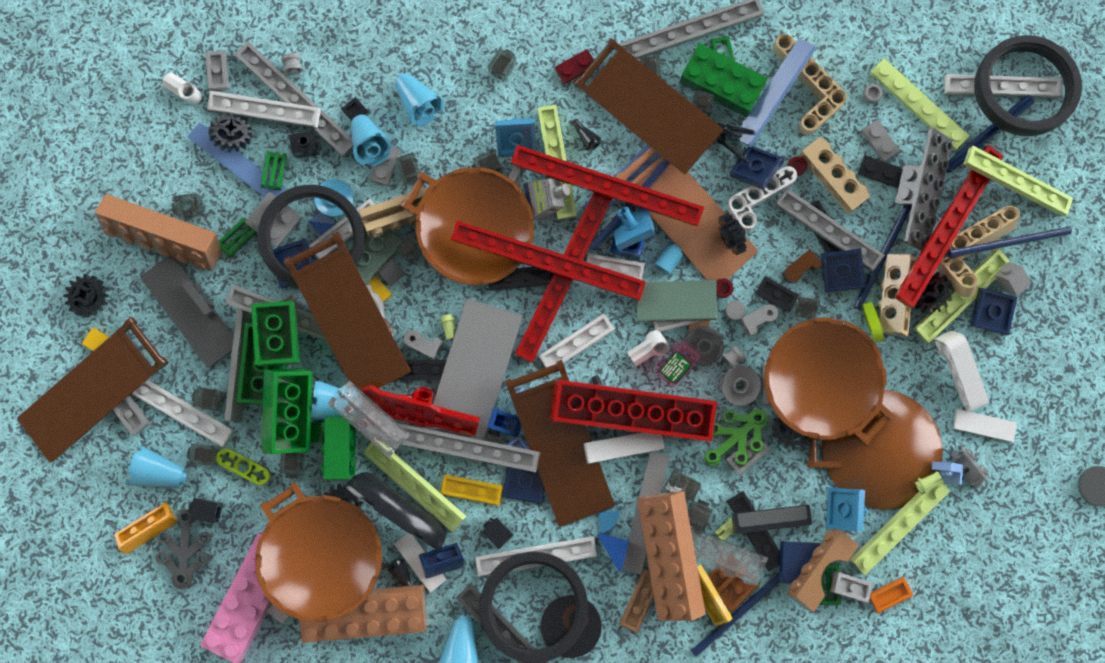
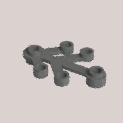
M188 509L182 510L178 515V520L182 524L180 546L173 540L169 531H161L157 536L158 541L165 543L179 559L178 567L170 559L168 552L162 551L156 555V561L159 564H164L173 574L172 583L178 589L189 587L193 581L192 575L201 566L208 564L210 561L208 553H199L196 561L188 567V559L204 544L210 543L212 539L210 533L202 532L189 547L190 526L195 522V519L189 518L187 521L183 519L184 514L190 516ZM164 533L167 535L166 541L162 539ZM204 534L207 536L206 542L202 541V536ZM161 554L166 556L165 561L160 559ZM202 555L206 557V561L204 563L200 560V557ZM180 575L184 576V582L179 581Z

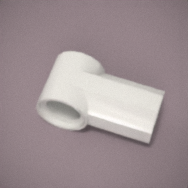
M172 72L166 74L162 79V86L177 95L189 105L200 103L202 95L192 83L184 81Z
M656 330L648 333L646 341L627 353L634 364L638 366L654 355L662 356L666 354L669 350V345L662 333Z

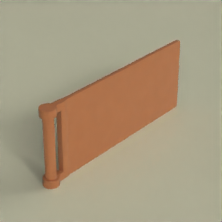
M649 148L622 173L619 172L615 177L627 181L626 179L657 152ZM662 156L659 157L631 183L641 186L664 158ZM670 163L649 188L704 207L698 227L651 212V216L673 243L682 249L681 252L707 280L728 279L758 252L757 248L746 236L745 244L747 251L736 256L735 253H732L731 249L726 248V245L719 236L720 224L718 223V217L725 213L689 172L684 175Z

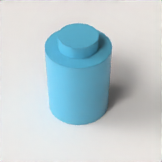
M675 244L671 246L666 245L654 266L663 273L671 275L683 257L682 249Z

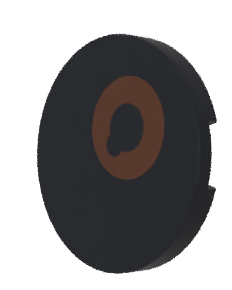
M574 595L559 597L553 600L545 609L541 619V634L548 647L562 639L570 629L576 609ZM589 600L588 616L584 630L577 642L567 652L562 654V657H581L590 652L599 641L602 630L601 618L597 609Z

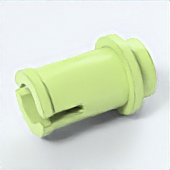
M452 314L442 316L440 324L443 325L446 340L454 339L456 333L455 318L452 317Z
M935 472L923 479L918 478L915 485L920 493H927V490L944 484V482L941 480L940 474Z
M728 517V521L715 531L722 541L733 533L732 517L730 519Z

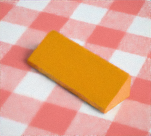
M163 503L115 533L118 549L128 554L157 536L161 531H165L178 523L168 503Z

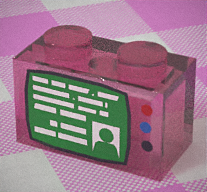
M684 339L680 344L676 341L669 350L671 355L668 358L664 356L657 364L659 369L655 372L673 388L702 355Z

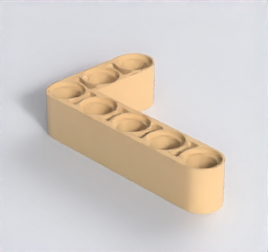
M781 34L774 43L773 52L783 62L796 41L788 34ZM779 43L785 44L787 48L780 47ZM810 57L798 78L820 102L798 124V131L804 136L813 134L840 110L847 100L845 91L812 57ZM805 70L811 71L813 75H808ZM819 84H824L826 89H821ZM832 98L839 99L840 103H835ZM818 110H823L826 116L820 115ZM804 122L810 123L812 128L805 127Z
M1014 206L1002 208L957 234L948 250L958 249L957 246L963 248L997 240L1016 228L1020 216L1019 210ZM946 252L945 258L942 259L937 270L942 276L946 275L947 281H951L952 287L961 297H972L976 292L978 278L962 260L969 255L949 258Z

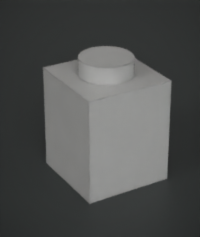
M1007 262L995 274L1002 290L1017 297L1031 284L1024 268L1011 262Z

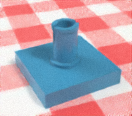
M513 118L511 120L495 121L498 156L514 155L517 145L536 151L534 118Z
M623 207L625 213L622 209L617 212L618 217L622 220L614 229L615 243L619 251L655 235L651 211L640 209L630 213L628 207Z
M828 487L826 528L863 532V519L867 514V508L864 505L865 490Z

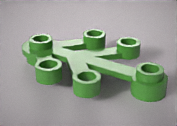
M760 409L753 410L749 415L735 414L730 410L724 413V421L728 424L734 422L747 423L742 428L720 427L714 423V427L718 428V431L713 433L714 437L718 435H730L731 437L716 450L707 451L705 461L708 466H718L721 463V456L737 442L738 453L735 456V461L738 465L744 466L748 461L746 455L747 434L753 429L754 440L750 444L751 450L755 453L762 451L761 433L762 428L768 424V415ZM728 414L733 415V419L727 420L726 416ZM760 416L762 420L757 422L754 418ZM759 443L760 448L754 449L753 445ZM714 454L717 457L715 460H710L709 456ZM738 457H745V461L739 462Z

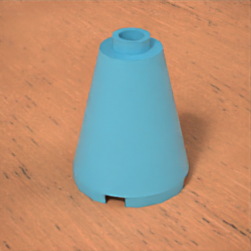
M409 73L400 74L396 78L395 87L409 120L414 126L415 124L418 126L427 125L437 118L434 115L439 110L442 112L444 102L440 96Z
M358 115L354 117L351 127L353 155L356 161L361 165L370 164V166L383 163L390 156V149L392 150L389 138L368 116Z
M315 381L311 420H325V417L360 416L361 412H365L363 403L360 398H357L355 393L321 381Z
M138 446L140 453L135 452L128 470L131 480L126 479L127 485L178 488L180 484L184 485L187 473L184 472L185 468L146 447Z
M459 616L458 620H454L439 663H478L475 623L471 621V617Z

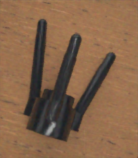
M717 123L723 128V132L717 138V143L723 145L739 159L747 163L748 160L725 141L730 140L732 136L741 138L743 135L738 132L753 134L754 130Z

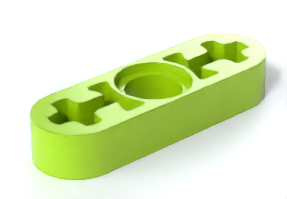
M873 302L862 304L874 343L884 341L882 327Z
M222 449L217 453L216 460L222 467L257 485H265L270 481L271 472L269 469L231 449ZM229 452V457L233 460H236V462L232 463L230 461H226L224 463V458L222 457V455L228 454ZM242 461H246L249 464V469L245 473L239 470V464ZM253 469L259 473L264 471L265 480L261 479L258 481L259 477L251 474Z

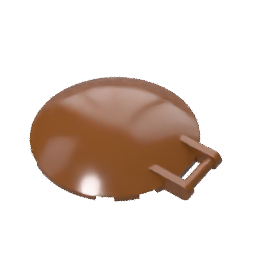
M482 167L457 169L440 177L438 180L422 172L418 173L417 181L405 201L401 202L400 207L416 216L415 226L419 247L426 260L437 272L461 284L485 285L507 277L520 266V262L450 240L456 220L532 244L534 237L533 212L523 191L516 183L497 171ZM424 183L429 185L418 206H413L412 203Z
M823 317L806 320L787 330L771 349L764 373L766 394L776 415L783 423L797 433L822 440L837 439L853 434L860 442L868 446L872 442L871 439L888 420L891 421L895 417L882 404L885 385H887L886 368L883 365L882 355L874 341L857 326L847 321ZM879 412L882 416L864 434L862 429Z
M884 390L882 404L895 417L891 421L888 420L871 439L872 442L865 446L853 434L837 439L822 440V461H817V439L809 438V461H807V467L826 468L837 488L865 490L864 505L866 507L888 510L904 507L919 492L915 485L918 478L923 479L935 472L939 473L938 470H932V461L942 462L943 449L938 427L927 410L907 395ZM878 412L862 429V432L865 434L882 415Z
M296 482L290 485V488L267 503L264 501L260 504L269 522L259 538L256 548L255 569L257 579L268 600L286 615L308 622H324L337 619L357 608L373 590L379 577L382 563L379 535L368 516L354 504L334 496L305 497ZM294 494L297 495L298 498L274 514L272 513V508Z

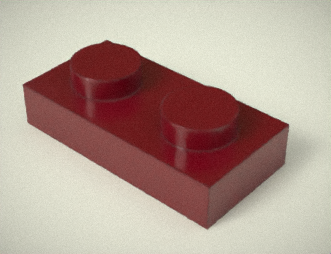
M586 49L555 66L554 69L565 85L581 76L594 59L589 50Z

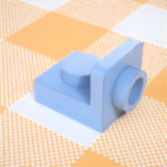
M932 461V470L940 471V475H942L941 480H943L944 484H962L963 465Z

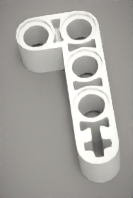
M790 166L778 170L769 182L774 186V190H768L766 187L762 190L755 186H750L734 195L727 204L728 213L732 214L733 219L739 221L746 233L750 232L757 223L756 215L751 208L790 187L797 178L796 170ZM784 175H785V176H788V175L790 176L789 179L786 178V179L782 180L781 183H780L779 180H781ZM749 193H755L758 199L752 200L749 197ZM732 203H739L741 209H734ZM742 219H749L751 226H745L742 223Z
M949 331L934 338L932 343H935L938 349L937 353L945 356L965 409L971 412L988 404L989 400L964 335Z

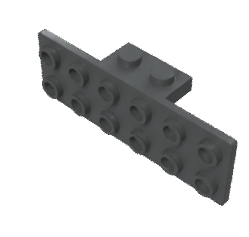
M929 128L921 166H903L895 202L899 206H912L904 243L921 251L932 235L933 227L936 224V214L940 206V196L944 187L945 173L949 165V155L953 148V140L935 128Z
M166 257L140 276L141 280L208 368H211L232 352L233 333L214 310V303L202 294L204 292L202 287L197 282H193L176 258Z

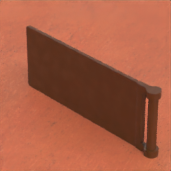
M610 38L607 41L606 47L579 79L576 78L573 83L681 173L687 174L723 132V128L626 51L614 39ZM615 49L617 51L616 54L587 87L584 83L611 51Z
M339 232L332 234L331 238L292 258L287 257L284 259L286 267L299 287L357 398H360L362 388L365 386L373 385L380 388L411 372ZM335 244L338 245L339 250L299 270L296 269V264Z
M131 317L113 335L19 415L17 419L47 460L54 462L151 376L167 366L168 361L158 353L137 326L135 318ZM129 329L155 361L153 366L126 333Z
M559 360L556 362L557 364L514 380H505L530 450L540 452L537 469L558 526L561 527L612 508L615 504L600 463L593 462L587 464L584 443L592 441L586 425L558 422L549 419L555 379L516 393L514 389L559 371L561 377L557 379L569 381L563 361Z

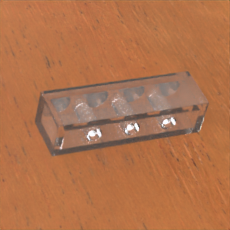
M350 381L338 389L328 402L333 409L388 457L392 456L410 436V433Z
M691 527L697 561L704 563L703 566L712 570L716 568L723 571L722 573L728 577L733 578L736 576L741 578L745 584H759L768 560L767 557Z

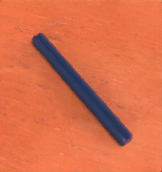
M1027 95L1007 112L1018 117L1034 104V99ZM991 124L948 160L949 165L946 172H952L965 161L970 147L975 146L980 149L1002 129Z

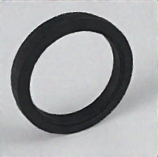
M1021 35L1002 41L986 54L975 75L974 91L981 111L995 126L1018 136H1038L1061 126L1072 115L1081 98L1082 79L1075 61L1061 46L1043 37ZM1025 51L1038 54L1049 60L1061 74L1065 87L1064 101L1059 111L1052 117L1038 121L1023 120L1006 112L993 96L990 85L991 71L999 58L1009 53Z
M301 185L282 192L267 206L259 223L258 245L265 264L276 277L297 288L299 287L290 271L283 267L275 257L270 239L271 228L276 216L288 204L303 198H319L333 203L346 215L352 227L353 244L350 255L356 266L364 251L365 230L358 211L345 196L325 186Z
M524 552L504 560L491 572L481 592L480 618L489 640L506 656L526 663L547 662L567 652L581 636L588 616L587 593L579 575L564 560L549 553ZM540 564L558 571L570 584L575 597V616L570 629L557 643L543 649H524L509 642L499 632L492 614V600L498 584L509 572L523 565Z

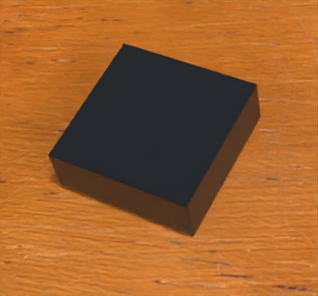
M356 97L341 108L351 122L354 117L368 113V110Z

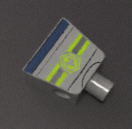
M543 179L523 183L525 196L528 203H530L535 220H544L563 209L565 206L563 197L570 194L568 185H561L558 180Z

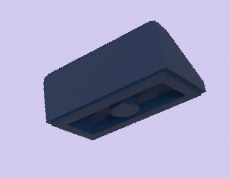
M458 543L442 547L440 551L435 549L419 554L426 579L464 567V558Z

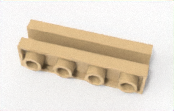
M428 187L419 191L412 203L413 206H418ZM408 194L359 210L367 237H378L388 230L396 231L402 228V225L408 223L410 225L416 224V216L400 207L401 202L405 201Z

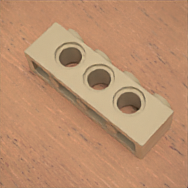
M819 137L799 154V157L805 159L808 168L847 214H850L870 197L867 187L858 182L855 173L846 168L843 164V159L839 155H835L826 140ZM819 157L826 158L827 163H822ZM832 171L837 172L839 174V178L833 177ZM844 186H849L852 189V193H847Z
M887 254V259L883 264L885 276L881 282L883 293L882 298L879 300L880 318H878L883 335L908 336L911 309L896 298L892 299V296L898 291L916 261V258L911 254ZM901 272L900 278L895 280V275ZM896 310V316L890 319V314Z

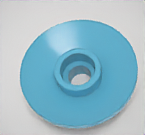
M329 179L320 184V186H325L339 192L353 204V192L344 181ZM314 198L315 205L322 214L328 217L344 215L342 210L333 203L324 199Z

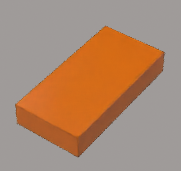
M901 577L871 592L869 600L878 614L914 595L905 577Z

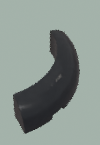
M358 473L347 482L345 487L359 499L373 506L375 511L404 531L415 535L425 544L438 551L441 550L446 538V529L438 519L405 499L372 473Z

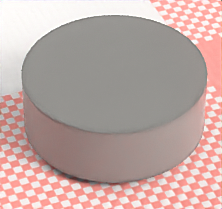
M869 84L863 90L864 100L871 104L879 102L883 96V90L878 84Z
M737 300L731 301L725 308L726 316L733 321L740 320L746 312L744 304Z

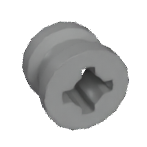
M289 53L281 57L282 63L285 66L283 68L284 74L293 75L303 71V67L300 65V54Z
M733 346L730 352L722 355L723 360L730 369L747 361L743 353L736 346Z

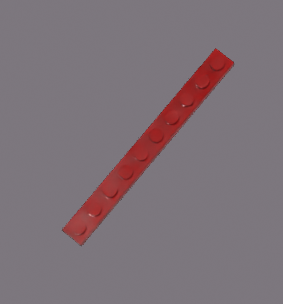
M520 145L516 146L511 160V165L696 227L699 225L704 210L703 206Z
M990 145L985 146L982 150L1000 160L1004 157ZM972 169L894 298L909 309L916 305L990 180Z
M593 193L563 255L583 260L612 198ZM553 274L515 355L533 363L573 281L572 279Z
M456 220L450 239L460 244L638 301L641 299L646 283L644 280Z

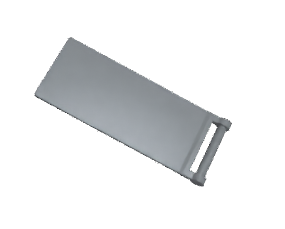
M466 299L433 405L480 417L475 437L438 427H426L425 429L485 440L488 430L487 425L497 402L523 318L522 315ZM469 459L472 463H478V460Z

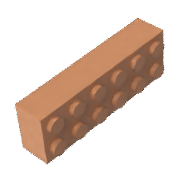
M105 194L94 212L103 232L107 236L121 238L128 244L135 243L148 251H157L164 257L171 256L181 263L193 264L198 269L212 271L221 256L222 249L215 232L109 194Z
M684 491L650 494L637 498L658 621H693L706 615Z
M424 584L373 589L357 608L340 618L324 622L300 620L302 643L425 632L428 622Z

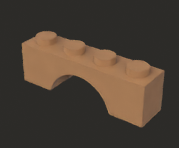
M829 530L824 535L821 545L813 551L810 561L802 567L799 577L791 583L787 595L802 608L814 612L825 596L821 586V577L826 566L836 560L848 562L859 545L842 530Z

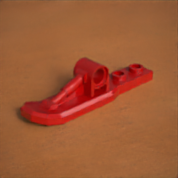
M373 385L365 386L361 391L360 400L367 410L376 415L414 425L438 427L475 437L480 417L433 405L431 403L433 392L426 387H419L412 395H397L382 391Z

